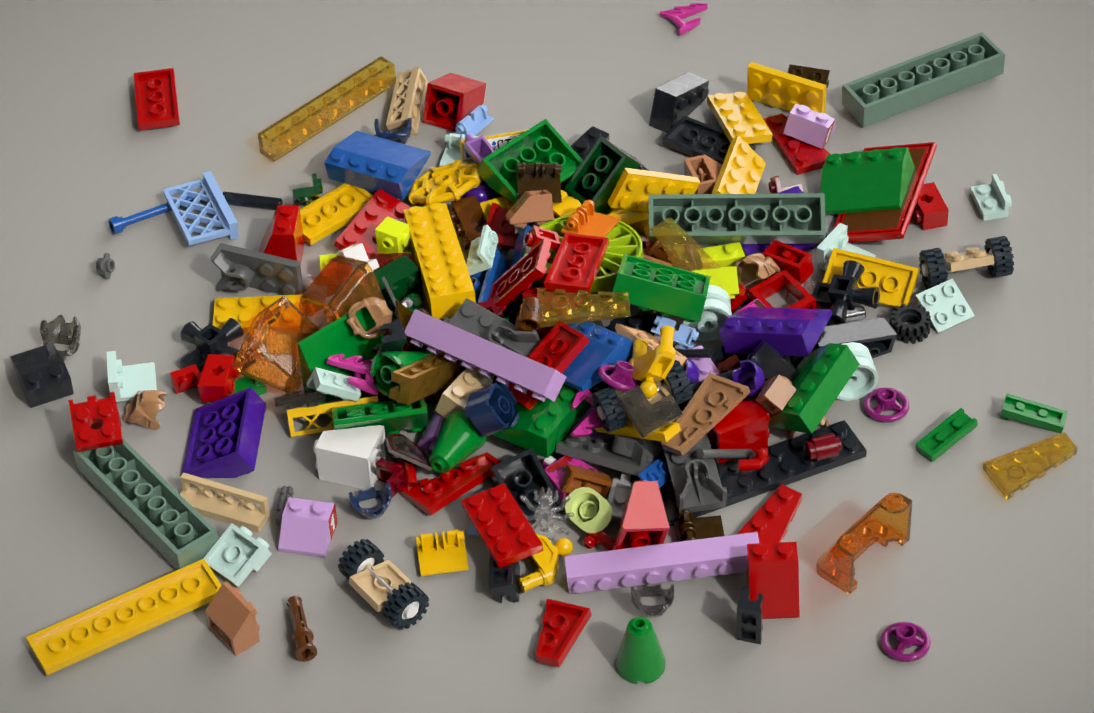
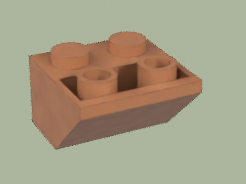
M705 154L684 159V176L697 177L700 181L695 194H712L722 164Z
M548 190L524 192L507 212L505 219L514 227L527 226V222L542 225L548 222V220H554L552 193Z
M227 581L222 583L205 611L208 628L237 656L260 642L258 633L260 627L255 616L257 610L252 602H247L243 598L242 593L237 587L233 588Z

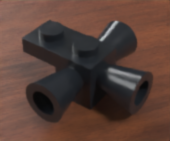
M853 260L845 261L843 263L842 275L834 274L831 284L816 282L812 296L816 299V306L830 307V310H832L833 313L827 323L831 326L845 324L847 310L854 311L856 303L876 309L879 304V287H858L857 282L865 271L864 266L859 262Z
M229 318L220 329L212 324L201 329L194 321L185 324L180 334L181 340L196 345V349L180 360L181 367L185 368L196 364L199 372H202L208 354L234 355L236 364L240 365L244 356L243 351L228 346V343L244 335L241 325L233 318Z

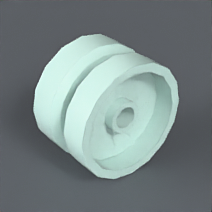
M709 285L700 322L690 323L683 320V324L695 328V331L699 332L698 341L708 342L721 339L719 331L727 317L732 315L728 293L718 286Z
M855 342L843 343L841 345L849 347L860 365L837 399L845 401L857 400L874 390L878 384V374L867 347Z

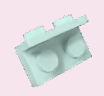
M992 174L990 184L970 187V194L983 221L1008 217L1009 208L1012 206L1011 197L1006 194L1004 183L999 180L997 174Z
M488 225L483 226L481 237L471 242L466 263L469 275L492 268L498 236Z
M315 367L306 383L308 388L315 389L322 394L339 396L344 400L350 399L358 402L361 396L360 389L346 382L349 376Z

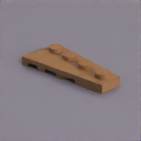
M709 373L675 422L679 423L681 431L669 441L661 442L662 448L684 456L750 393L749 387Z

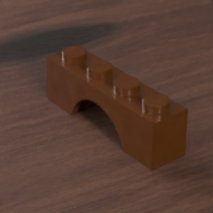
M476 195L458 201H451L452 210L449 211L452 223H455L458 237L462 236V244L464 250H468V254L471 242L481 237V233L477 232L476 229L483 225L482 207ZM498 242L496 248L502 254V248Z

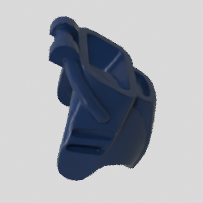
M408 118L407 126L400 134L398 132L390 133L389 130L380 131L379 120L375 119L376 135L374 136L406 144L408 138H410L412 119Z
M386 483L385 488L382 490H375V487L365 491L359 490L356 496L349 492L351 508L370 520L381 517L391 502V487L389 483ZM377 497L381 498L382 503L372 508H361L359 505L361 501Z

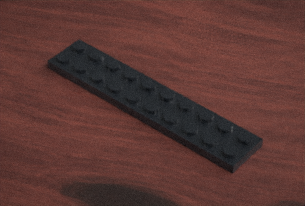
M843 420L817 429L812 434L806 433L767 447L769 460L759 470L739 471L738 467L739 459H752L756 452H753L747 458H735L716 465L721 485L727 489V507L775 490L782 484L786 486L866 457L867 450L847 422ZM831 433L835 437L840 438L842 450L839 451V456L819 461L808 458L805 443L810 441L811 438ZM668 482L659 489L669 527L674 526V521L679 519V512L671 482ZM722 508L692 512L693 518Z

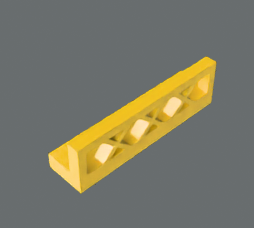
M378 396L360 398L358 402L347 400L288 409L291 437L335 430L334 426H331L333 420L327 427L322 428L314 421L319 415H328L333 419V415H331L333 407L377 402ZM304 418L310 422L305 430L295 432L293 419ZM312 424L317 427L316 429H309Z

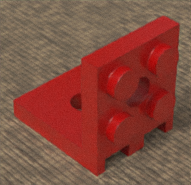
M110 392V397L98 400L96 395L88 396L87 402L74 404L73 399L68 400L77 452L124 444L121 431L122 425L114 392Z

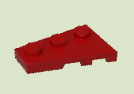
M552 599L546 600V613L543 615L542 620L543 629L539 636L536 651L537 662L555 667L561 666L592 616L590 608Z

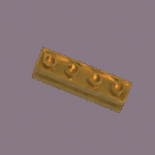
M440 352L439 356L432 354L393 371L391 381L401 385L390 389L389 398L396 400L400 405H411L413 402L448 388L459 376L461 361L457 360L454 363L444 358L445 354Z

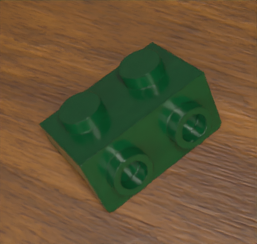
M316 173L312 174V187L293 189L294 203H298L299 206H305L310 204L311 201L317 200L319 194H323L321 178L317 179Z

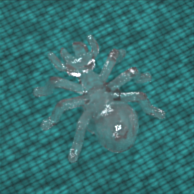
M544 487L541 489L540 498H538L537 490L534 491L535 501L541 506L538 508L534 507L524 495L520 496V499L526 504L528 509L534 511V515H525L528 521L535 520L532 528L536 534L547 536L550 542L554 538L553 528L559 534H569V531L565 528L558 527L555 524V520L564 522L569 517H573L574 513H566L564 516L553 515V513L563 510L566 503L571 499L570 496L564 498L560 506L555 508L550 507L558 500V491H555V498L553 499V493L549 487L547 493L544 492Z

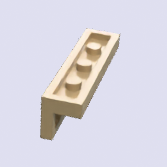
M420 67L397 74L386 122L388 130L401 126L406 128L408 118H411L412 129L410 136L417 134L428 80Z
M184 472L180 477L182 484L180 495L202 516L229 524L233 523L239 527L243 525L247 529L259 533L270 517L268 499L265 496ZM189 483L194 484L197 488L190 487ZM211 490H215L219 495L214 494ZM252 502L260 504L261 507L254 505Z

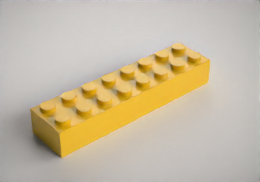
M433 203L429 206H414L410 209H405L404 218L405 224L409 225L411 249L415 263L421 270L422 286L431 316L437 319L451 318L466 298L475 303L476 300L474 287L446 203Z

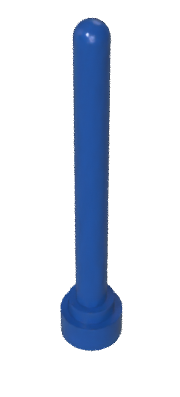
M189 196L185 198L186 201L193 202L195 199ZM168 203L125 218L115 216L108 219L109 227L115 235L123 232V229H126L128 225L171 211Z

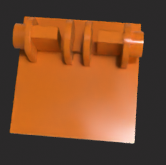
M585 200L582 206L578 207L573 215L567 219L566 226L561 230V233L606 237L620 221V218L595 212L594 202L592 200Z

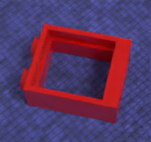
M785 269L748 289L750 303L758 298L766 307L774 308L766 298L786 288L798 300V302L787 308L817 309L816 299Z

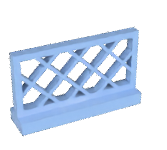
M211 171L203 173V179L163 189V194L189 246L227 235L230 240L239 238L237 220ZM202 188L200 193L192 191V189ZM181 194L180 198H175L170 195ZM187 196L195 198L193 202L185 200ZM200 200L208 202L206 206L198 203ZM180 205L188 207L186 211L179 210L178 208ZM193 209L201 211L199 215L193 214L191 212L193 211ZM207 213L215 215L213 218L204 217ZM187 218L195 220L192 224L184 222ZM200 222L208 224L206 228L198 226ZM213 226H217V227H221V228H222V229L216 230V231H215V230H211ZM193 231L201 233L198 236L191 237Z

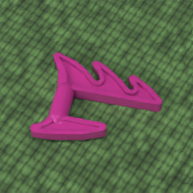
M690 3L689 6H675L674 10L660 11V17L671 20L679 28V35H682L700 24L701 18L685 23L682 19L707 10L708 4Z
M344 354L333 355L327 359V364L365 374V380L349 376L346 382L370 394H379L380 391L374 385V376L372 377L371 363L373 360L359 362L362 359L360 355L344 359Z
M589 389L583 392L577 391L570 407L571 410H574L583 399L594 408L593 394ZM595 409L571 433L572 437L588 436L592 433L590 429L603 427Z

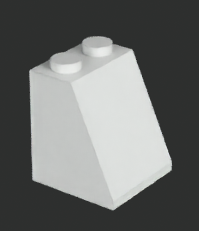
M376 425L323 431L319 440H316L313 446V452L316 454L315 467L318 469L319 480L365 490L374 487L377 481L375 463L380 458L388 459L384 426Z

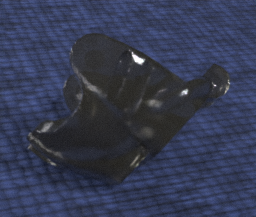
M62 314L49 323L46 320L41 321L42 346L50 343L70 345L67 351L57 350L63 361L66 360V357L78 351L81 325L76 316H74L71 323H68Z
M661 584L656 586L643 585V589L638 591L634 589V586H631V601L647 618L662 616L674 600V585H670L669 589H662ZM663 596L665 602L660 605L647 606L643 605L640 599L641 597Z

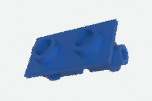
M660 458L638 474L639 481H657L659 488L670 480L666 463Z

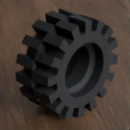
M908 303V306L901 304L900 308L896 306L891 311L890 326L897 334V341L901 342L903 339L904 343L908 344V341H912V344H915L916 340L922 342L923 338L926 339L928 337L931 316L924 306L920 308L919 304L912 306V303ZM905 322H913L916 324L909 325L905 324Z

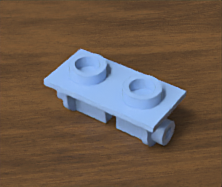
M478 105L470 113L471 116L467 115L457 123L454 134H460V138L462 134H465V136L467 134L475 136L493 121L494 117L487 115L488 108L485 105Z
M657 315L654 324L658 326L657 328L653 326L651 332H654V337L659 339L660 327L671 326L674 328L677 321L664 315L662 317ZM681 323L679 330H675L673 341L676 342L675 345L679 348L688 349L689 347L693 349L695 344L691 340L696 341L699 332H696L695 328Z

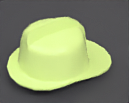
M589 487L575 489L566 499V515L587 533L600 532L611 521L613 513L611 505L599 493Z

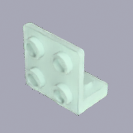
M839 223L817 246L816 267L826 271L833 247L875 258L876 255L847 243V226Z
M116 351L106 352L108 385L110 392L115 393L116 402L131 400L137 391L157 390L154 362L122 366V360H117Z

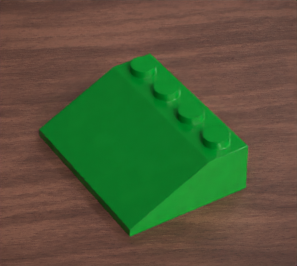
M544 119L482 159L477 173L492 189L516 203L518 200L516 163L538 162V164H541V162H544V164H554V162H557V164L561 165L560 183L575 174L583 160L548 120Z
M908 147L827 155L822 168L820 193H825V215L901 208L915 168Z
M624 254L611 299H615L617 303L628 305L629 303L637 305L639 309L650 311L651 309L660 311V314L664 316H679L686 322H700L711 277Z
M366 307L356 312L355 316L365 331H369L376 326L375 320ZM349 313L298 342L297 347L304 392L318 405L332 400L336 397L335 395L322 394L315 389L307 387L306 383L315 367L354 377V371L327 364V359L333 355L344 354V359L360 355L362 359L359 362L373 360L378 351L372 352V348L382 343L381 338L385 336V333L378 338L371 339L364 338L359 334L355 336L352 327L346 322L349 319ZM361 374L363 380L365 379V374Z
M829 343L812 351L809 356L803 358L797 367L799 374L791 382L797 390L782 411L774 415L769 412L770 421L768 422V427L810 434L814 432L860 365L847 345Z
M563 383L555 402L549 399H545L544 402L539 400L530 411L518 403L514 404L515 412L519 411L516 425L492 435L527 450L533 448L535 453L548 458L556 449L557 443L567 436L591 405L583 399L574 410H571L573 398L578 390Z
M424 398L411 403V405H400L396 400L392 399L332 408L335 430L382 425L387 435L393 433L399 434L400 430L409 429L410 432L422 431L423 427L428 426L427 407Z

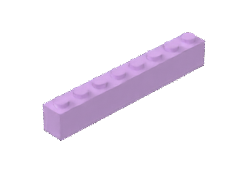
M416 309L404 331L406 336L411 338L410 343L420 348L424 344L428 346L426 350L438 356L442 352L445 354L444 358L454 363L460 360L462 361V366L472 371L476 367L479 369L478 373L488 378L494 375L497 377L496 381L506 386H509L510 383L515 384L514 389L524 394L527 391L533 392L532 397L542 402L545 399L555 402L566 379L565 375L553 368Z
M758 532L564 556L569 594L747 572V544L759 543Z

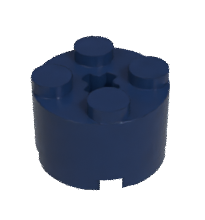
M494 383L473 391L469 395L468 406L464 408L466 417L471 419L479 434L483 437L516 425L519 418V411L515 412L514 404H517L516 398L505 384L499 385Z

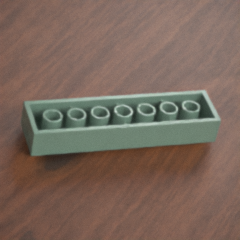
M981 32L843 84L842 105L863 127L1004 74L1005 54Z
M825 193L648 195L649 245H654L658 239L662 245L730 244L740 242V244H771L774 239L785 244L821 243L826 237Z
M124 439V444L82 452H77L76 448L73 449L77 469L176 570L203 559L218 541L217 531Z

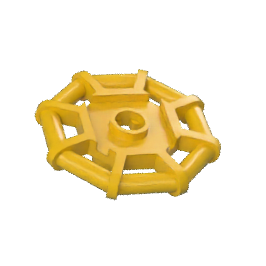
M455 160L451 164L435 168L432 166L428 172L415 180L410 188L408 200L412 204L420 203L427 206L451 200L458 201L470 189L479 186L480 179L477 173L479 165L477 163L468 164L463 163L461 160Z

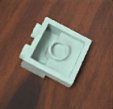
M231 523L204 559L211 569L239 587L252 570L259 571L272 553L268 550L270 545L262 538L254 539L251 537L253 533L242 525L238 528Z

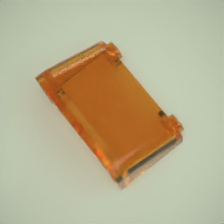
M338 255L329 260L301 296L299 308L304 315L310 317L315 315V312L325 308V318L328 322H334L349 313L350 307L356 302L370 297L382 300L384 298L374 272L366 261Z
M283 296L253 319L232 367L244 376L283 392H295L302 384V376L299 373H295L300 363L297 343L320 329Z
M900 493L887 494L818 558L816 565L817 574L850 595L857 588V581L853 577L855 575L854 561L875 542L886 547L888 542L898 541L899 545L903 546L910 540L912 500Z

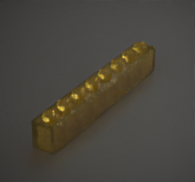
M380 56L258 133L260 153L275 162L385 92L396 83L395 65Z

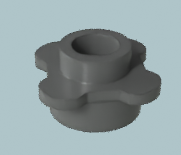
M104 253V257L98 258L96 261V270L98 274L104 275L105 279H110L111 273L115 270V262L110 258L109 253Z

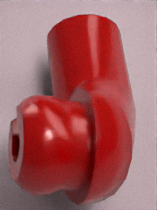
M758 447L755 450L756 455L752 459H739V471L761 469L769 460L768 449L766 447Z
M405 459L395 462L397 466L404 469L406 486H417L418 482L414 464Z
M604 531L587 533L583 539V545L588 549H592L594 545H602L605 549L611 551L615 540Z

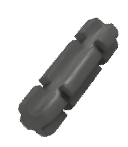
M283 486L280 490L277 512L275 514V524L277 526L281 525L282 514L288 498H293L294 492L291 486Z

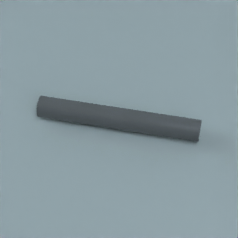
M699 449L697 456L698 458H747L753 453V450Z

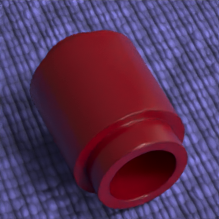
M833 433L811 438L810 441L805 443L806 452L810 460L815 459L819 461L839 456V451L842 450L840 438L835 437Z

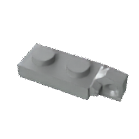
M622 472L621 479H613L608 497V502L613 512L610 522L620 523L623 509L634 482H630L631 474Z

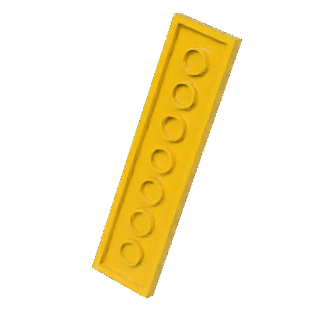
M203 558L26 637L27 643L48 676L210 603L221 587V584Z

